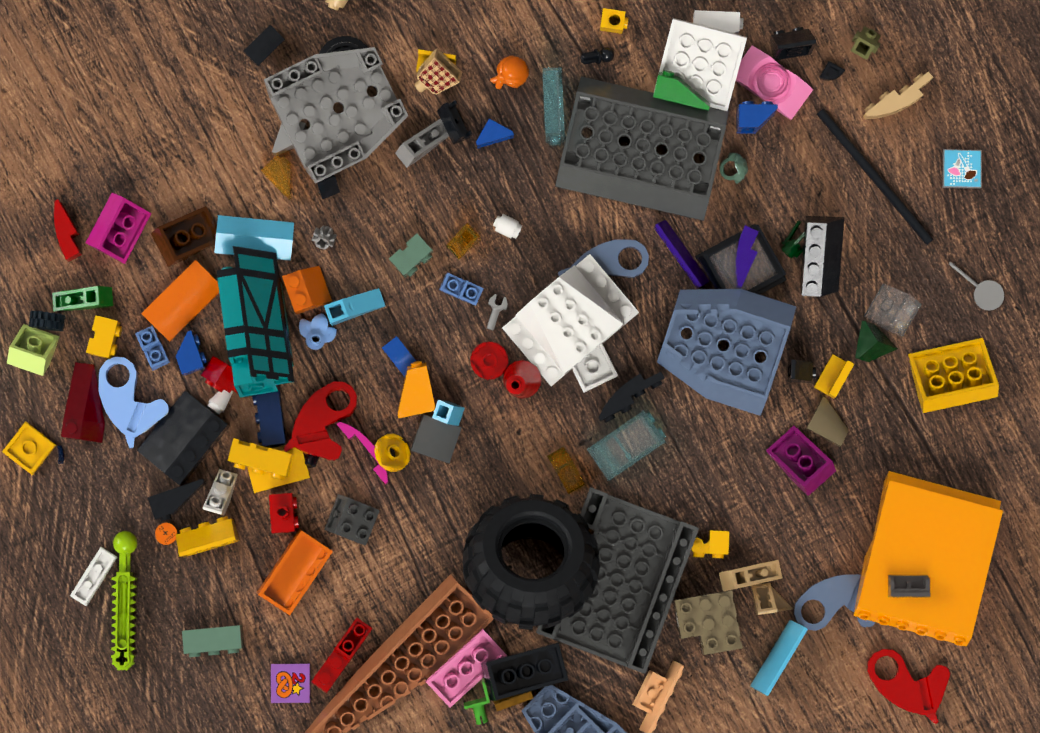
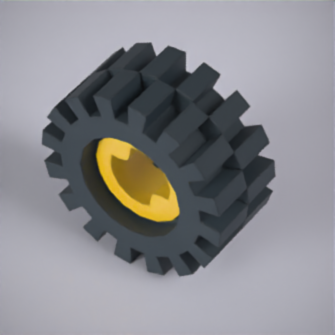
M43 311L30 312L29 327L50 331H63L65 315Z

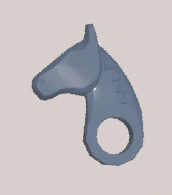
M861 575L834 576L811 586L799 597L794 605L793 614L796 622L808 630L817 631L824 628L843 605L854 612ZM808 600H817L824 607V617L818 623H808L802 617V606ZM857 617L862 627H871L875 624L874 621L862 620Z

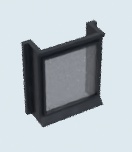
M753 224L750 228L759 232L751 249L758 253L741 289L761 295L787 279L785 278L786 273L760 226ZM742 231L695 256L698 263L702 264L715 289H739L736 286L735 257Z

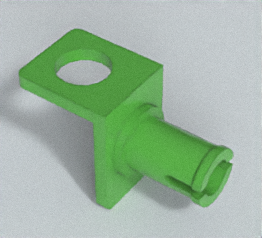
M484 678L482 679L485 697L464 702V709L473 708L477 725L481 724L480 716H482L483 724L488 722L484 705L490 703Z

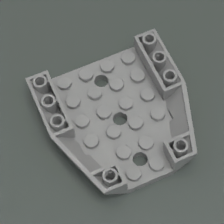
M375 47L315 54L264 79L269 99L303 167L315 184L366 159L408 117L401 99L397 100L381 68L383 63ZM369 86L375 87L377 91L374 97H370L367 94ZM335 103L342 104L343 111L341 113L334 112L333 105ZM305 119L309 122L307 130L300 128V120Z

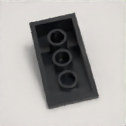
M559 642L481 663L490 701L500 700L568 680Z

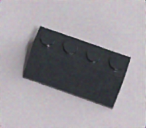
M806 216L800 283L802 296L822 297L839 291L844 217Z

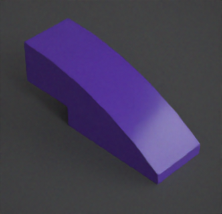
M746 225L740 235L735 257L736 286L741 289L758 253L752 250L751 247L759 231Z

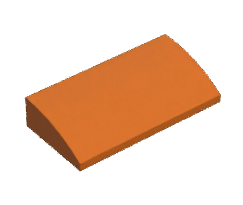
M195 260L141 314L170 342L219 294L218 281Z
M299 529L257 591V594L288 615H291L333 551Z

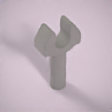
M496 294L488 302L492 312L487 329L494 331L499 312L506 310L508 306L506 297H504L501 305H496Z

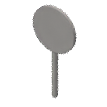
M949 262L952 268L976 287L974 290V300L978 307L991 311L1001 306L1004 300V291L1000 284L992 280H986L977 284L954 263Z

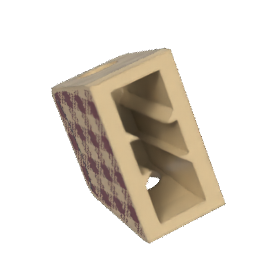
M437 48L419 67L417 73L419 81L415 83V87L419 92L429 89L433 94L437 95L458 84L462 71Z

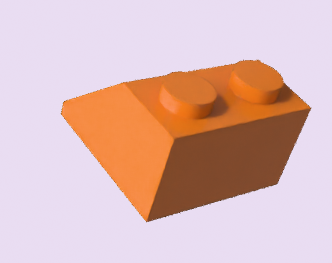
M320 266L298 270L282 276L296 315L333 302Z

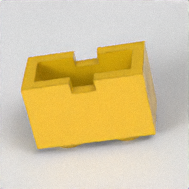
M95 315L92 331L95 334L94 338H89L86 353L111 359L116 354L117 345L115 343L117 337L121 335L122 326H120V322L117 320Z

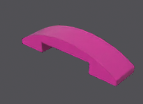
M337 423L349 440L357 436L376 460L375 446L368 438L348 424ZM378 463L373 470L386 485L389 483L387 470Z

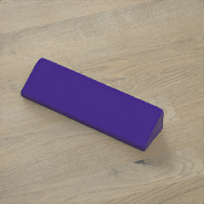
M666 220L657 223L654 227L655 231L695 287L700 289L709 282L708 278Z

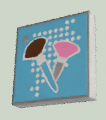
M943 149L942 188L981 189L982 150Z

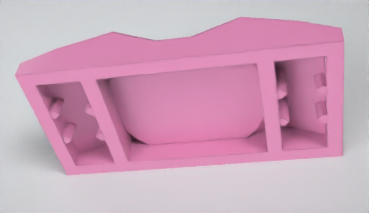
M751 46L742 58L736 77V82L763 101H771L773 104H777V111L789 120L793 119L814 90L796 74L785 69L771 56L754 46Z

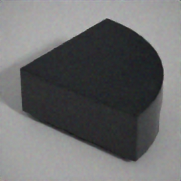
M828 61L819 79L826 81L835 80L844 73L845 69Z

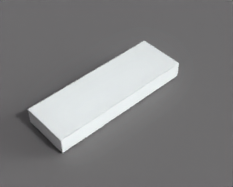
M100 547L70 596L87 606L118 557L105 548Z

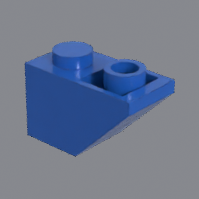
M192 331L187 332L176 354L179 368L184 376L205 369L204 363H207L204 352L200 353L198 345H201L198 334L194 335Z

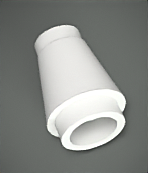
M225 390L222 393L218 391L208 401L207 408L217 415H220L221 412L224 413L233 391L230 393Z

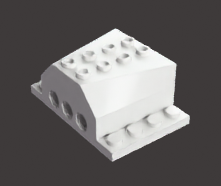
M589 254L527 303L502 329L528 360L537 366L548 384L553 386L639 312L591 254Z

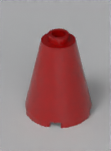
M525 360L515 361L510 364L503 376L506 390L512 396L521 399L533 396L540 388L542 380L537 366Z

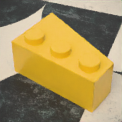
M233 438L227 461L234 463L233 467L245 470V467L253 468L252 472L263 475L265 471L271 473V477L282 480L283 476L288 477L293 454Z

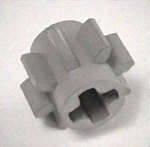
M323 225L320 229L315 228L312 241H315L316 247L326 250L329 246L333 247L337 234H333L332 228Z

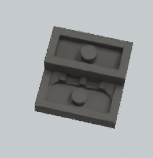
M423 414L410 451L450 464L462 427L446 424Z

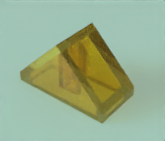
M466 223L446 246L458 259H461L481 241V238Z

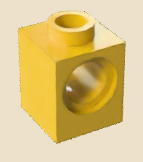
M603 8L600 31L622 34L623 28L627 29L629 18L625 17L626 11ZM613 17H616L619 19L620 23L618 25H612L609 22V20Z

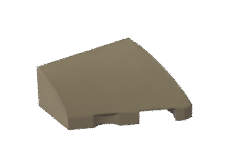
M822 397L806 429L841 447L849 430L827 398Z

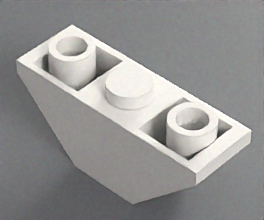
M219 469L204 503L203 510L225 515L238 474Z

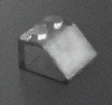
M882 284L864 317L885 330L903 337L922 304L910 294Z

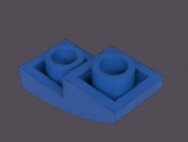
M397 336L382 347L405 377L407 367L411 366V363L416 362L411 353Z

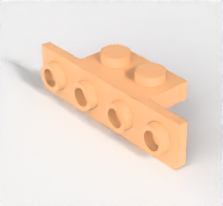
M673 660L665 677L649 670L632 704L647 712L639 728L640 731L652 733L655 730L657 721L664 712L666 703L673 694L678 679L682 676L684 665Z

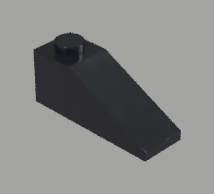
M200 479L148 497L155 520L160 519L161 522L172 519L171 515L176 514L206 484L205 479Z

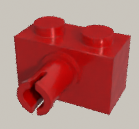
M212 356L201 376L206 378L205 383L221 393L225 390L229 393L234 391L238 394L234 386L232 367Z
M293 493L269 495L271 533L296 532V528H299V517L295 516V508H298L297 497H294Z

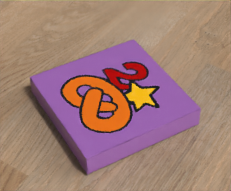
M271 664V703H310V664Z

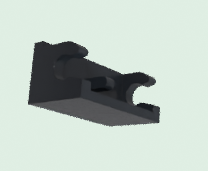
M270 24L243 53L255 65L259 66L285 39Z
M456 100L450 104L448 102L444 103L437 110L453 145L469 139L472 135L471 130L467 131L457 111L456 105L458 103Z

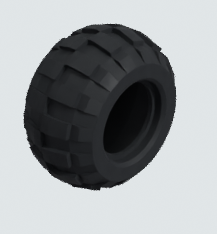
M530 494L529 498L522 499L517 495L504 499L499 507L491 506L479 517L478 523H475L469 531L463 551L464 580L467 587L471 590L472 597L483 610H489L495 620L505 625L508 622L519 624V629L532 630L533 626L543 625L545 628L558 625L562 619L570 618L579 612L588 598L592 596L600 570L598 544L594 535L590 534L589 526L585 519L579 513L573 514L568 504L558 499L554 502L543 499L544 495ZM519 539H537L553 546L562 555L563 561L559 568L549 576L529 579L521 577L509 569L502 557L501 549Z

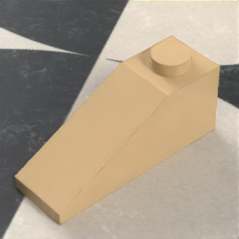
M779 560L719 573L723 592L783 578Z

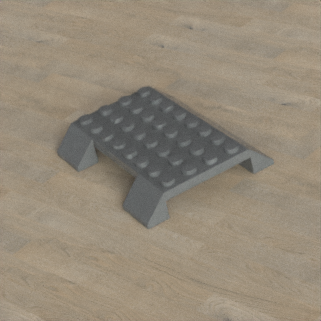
M590 487L580 515L587 522L589 529L594 531L593 535L599 548L600 570L595 590L592 596L584 603L583 608L574 616L566 617L558 625L549 628L539 625L536 633L646 674L699 528Z

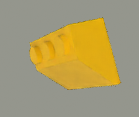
M228 516L216 519L217 523L210 524L208 521L198 524L199 528L191 530V527L179 530L180 534L176 535L179 557H188L240 541L234 519H228Z

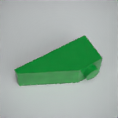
M663 70V73L659 72L653 95L654 98L709 110L710 103L681 78L675 76L674 72Z
M93 286L52 293L53 312L113 306L112 287Z

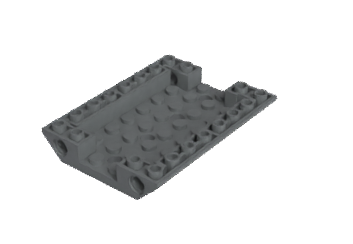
M581 76L555 187L704 221L729 110L724 111L712 107L709 110H704L654 98V93ZM590 128L593 134L591 137L585 138L581 134L582 130ZM623 136L628 137L630 143L628 146H621L619 139ZM664 145L667 148V153L659 155L656 152L657 146ZM702 154L704 162L696 163L693 159L694 155Z

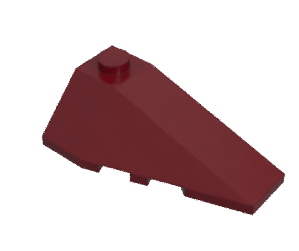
M75 362L62 425L61 437L103 443L105 420L99 395L96 369L93 364Z

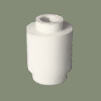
M502 214L501 217L497 216L493 224L496 227V232L510 239L512 237L517 239L523 226L519 224V221L505 214Z

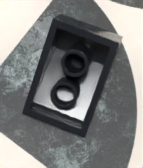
M803 27L794 28L792 32L786 33L785 30L776 31L770 37L772 55L775 61L811 55L817 44L811 31Z

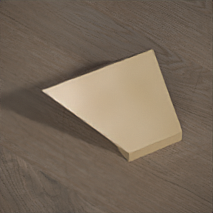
M771 583L751 585L756 615L793 609L771 586Z

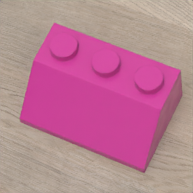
M111 193L86 244L125 264L152 213L122 196Z

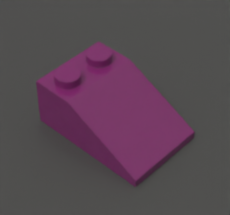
M795 426L790 428L766 450L770 457L807 496L836 472L833 461Z

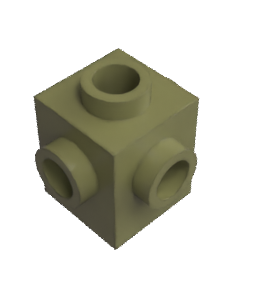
M864 26L861 32L857 31L852 39L855 44L851 52L867 60L871 52L875 54L880 46L878 40L881 35L875 30Z

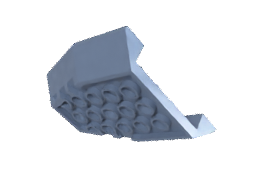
M744 289L680 290L657 363L706 399L761 416L786 344L796 306ZM684 328L692 330V336L688 339L681 336V331ZM727 340L729 348L724 351L718 348L719 341ZM757 352H764L766 354L765 361L757 362L755 354Z

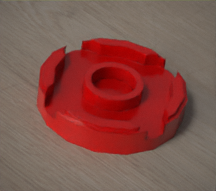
M483 342L472 351L470 358L471 367L480 378L493 380L502 376L507 369L508 355L500 344Z

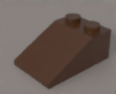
M205 206L157 227L151 235L167 266L170 267L215 245L217 226Z

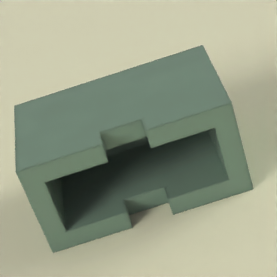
M418 233L406 243V249L403 251L399 249L389 258V261L404 277L414 275L418 271L417 267L422 262L426 264L433 257L431 255L433 250Z

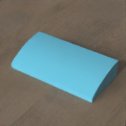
M792 620L788 621L750 686L766 696L770 694L808 629Z

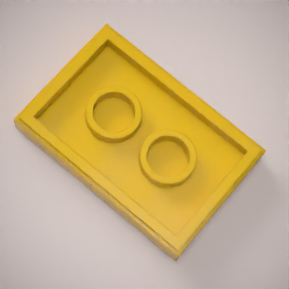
M282 445L272 449L285 452L283 449L286 445ZM296 448L287 451V453L293 454L288 477L283 476L282 480L271 477L269 472L264 471L263 475L252 472L253 468L247 467L254 493L309 479L310 475L308 467L305 465L304 452Z

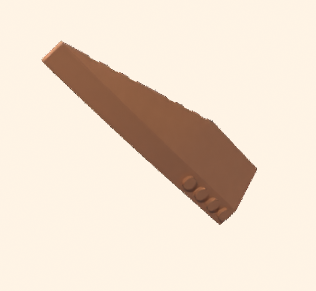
M450 574L358 669L305 733H347L351 729L355 730L360 726L359 724L367 719L369 721L393 705L400 697L410 694L412 689L425 684V681L482 629L486 628L494 619L492 613L489 610H483L476 603L472 594Z

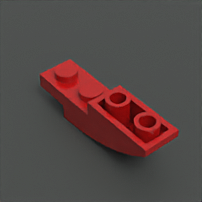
M356 618L311 683L327 693L373 628L359 618Z

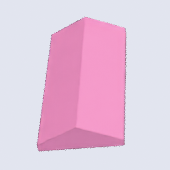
M482 629L425 682L451 708L484 677L481 667L482 662L507 655Z

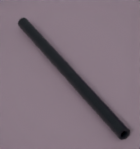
M823 108L816 115L926 245L934 240L826 110Z

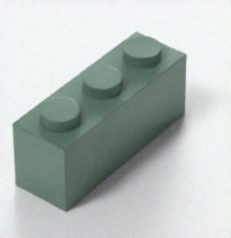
M242 625L182 631L184 654H189V657L201 656L200 652H208V656L220 655L221 650H227L228 654L239 653V649L244 648Z

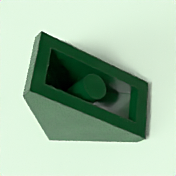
M862 321L855 355L856 359L870 362L898 349L876 325Z

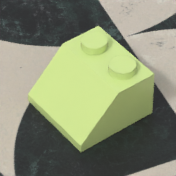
M23 324L9 346L7 364L43 376L51 363L59 336Z

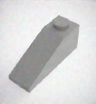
M441 118L403 142L395 152L406 168L420 160L449 137Z

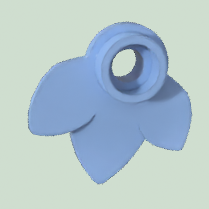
M324 314L316 315L311 322L306 319H301L299 322V332L306 338V344L310 349L318 350L324 346V343L331 342L336 336L337 329L328 327V321ZM316 337L319 341L314 342L312 338Z

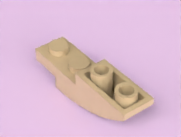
M929 72L925 75L920 73L913 79L915 82L910 87L906 85L899 91L900 95L895 90L891 93L886 91L879 97L881 101L876 105L871 103L864 109L866 113L863 115V118L865 120L882 118L908 108L923 97L920 89L933 79V76Z

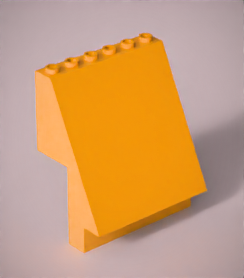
M888 471L884 480L874 537L864 557L853 616L859 617L862 620L878 622L880 625L896 627L899 630L915 632L921 636H930L939 641H948L958 646H967L973 635L1003 510H1000L1001 501ZM888 575H928L930 578V597H888Z

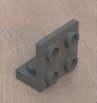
M338 494L324 530L366 545L379 510Z

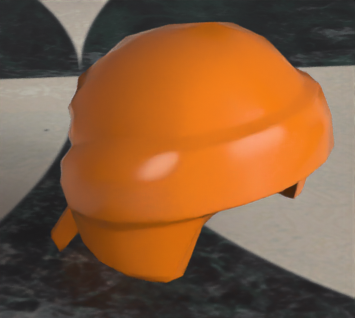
M507 56L497 65L498 75L492 77L490 82L496 83L495 87L499 90L503 84L512 88H518L526 82L529 76L528 66L519 57Z

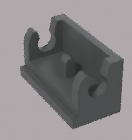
M888 575V597H930V578L928 575Z

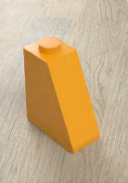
M422 361L413 362L411 366L407 367L397 411L398 418L435 410L436 406L427 364L422 363Z

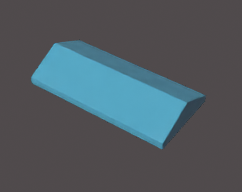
M218 215L214 253L234 255L233 246L274 252L278 260L291 261L294 223Z

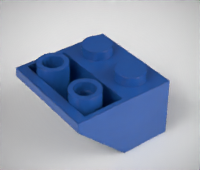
M744 101L742 104H739L736 111V134H756L775 115L778 105L773 104L771 101H764L761 104Z

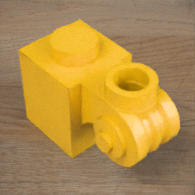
M710 530L709 539L706 544L703 543L702 539L695 538L691 549L693 557L704 558L705 554H712V558L724 559V555L729 553V531Z

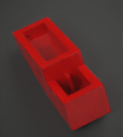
M57 199L54 203L56 235L65 259L70 262L82 255L73 239L80 234L62 202Z

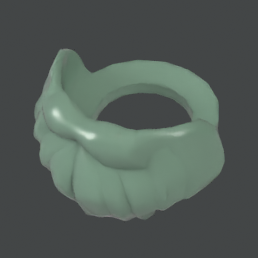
M729 153L728 158L724 159L720 165L722 177L726 180H734L736 184L740 183L748 173L745 158L738 153ZM729 161L735 162L734 164L738 171L733 176H727L724 172V165Z

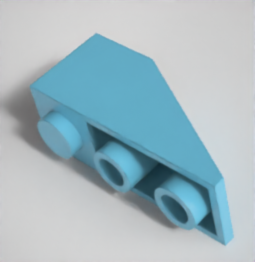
M379 288L324 305L332 326L385 307Z

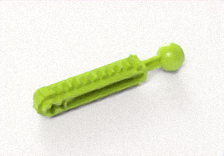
M121 531L116 534L113 540L114 549L119 553V572H116V576L111 578V580L116 581V584L112 585V588L116 589V592L112 593L116 597V600L112 601L113 604H116V607L112 609V611L116 612V615L112 616V619L116 620V623L112 624L116 631L111 632L112 635H115V639L111 640V642L115 643V646L111 648V650L115 651L111 658L112 665L117 670L127 671L135 664L134 658L136 657L132 653L133 650H136L132 646V643L136 642L135 639H132V635L136 634V632L132 631V628L136 627V624L132 623V620L136 619V616L132 615V612L136 611L132 605L136 603L133 597L137 593H134L133 589L137 588V586L133 584V581H136L137 578L131 572V553L137 548V538L129 531ZM127 649V651L124 652V657L128 660L124 662L123 665V662L119 661V657H123V651L120 650Z

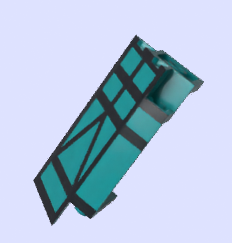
M233 246L235 268L223 267L221 270H217V279L228 358L232 366L234 386L241 398L278 391L277 385L295 381L292 367L294 362L277 255L274 252Z

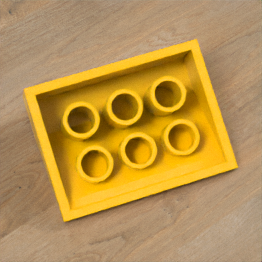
M983 338L908 354L923 413L998 397L999 383Z

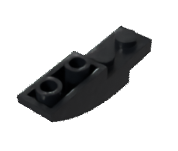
M662 372L646 380L643 379L640 373L625 383L608 400L598 418L599 421L604 420L607 423L616 418L614 414L620 411L622 414L632 409L631 405L634 404L632 396L638 398L646 393L645 389L649 387L655 389L663 384L662 380L665 377Z

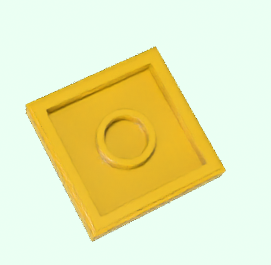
M25 421L2 452L28 473L34 475L56 447V444Z

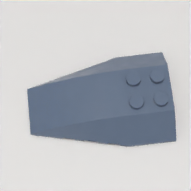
M553 685L544 687L521 710L534 733H627L615 721Z

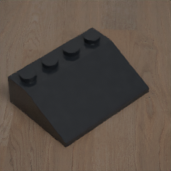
M184 391L170 408L168 414L162 418L137 451L178 485L182 486L230 426L187 391Z

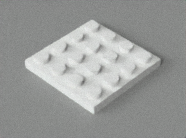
M673 18L659 72L663 73V70L674 72L675 76L681 78L710 103V107L728 111L747 37Z

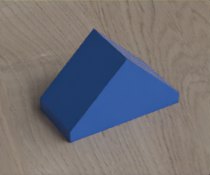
M488 119L476 141L477 149L514 138L513 131Z

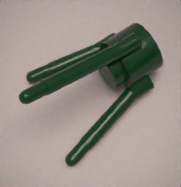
M797 221L787 238L782 242L781 250L790 259L794 256L797 258L803 253V248L799 250L801 246L798 243L804 238V232L796 240H791L801 223L800 221Z

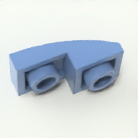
M446 273L439 288L440 291L476 306L484 289L450 273Z
M153 325L135 333L152 370L170 363Z

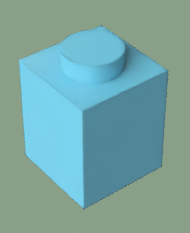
M438 400L432 418L446 424L459 426L465 408L449 401Z

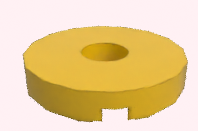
M394 433L386 434L379 438L374 449L379 465L390 472H397L405 468L410 461L411 455L408 444L402 440L401 436ZM390 448L395 451V457L391 455Z

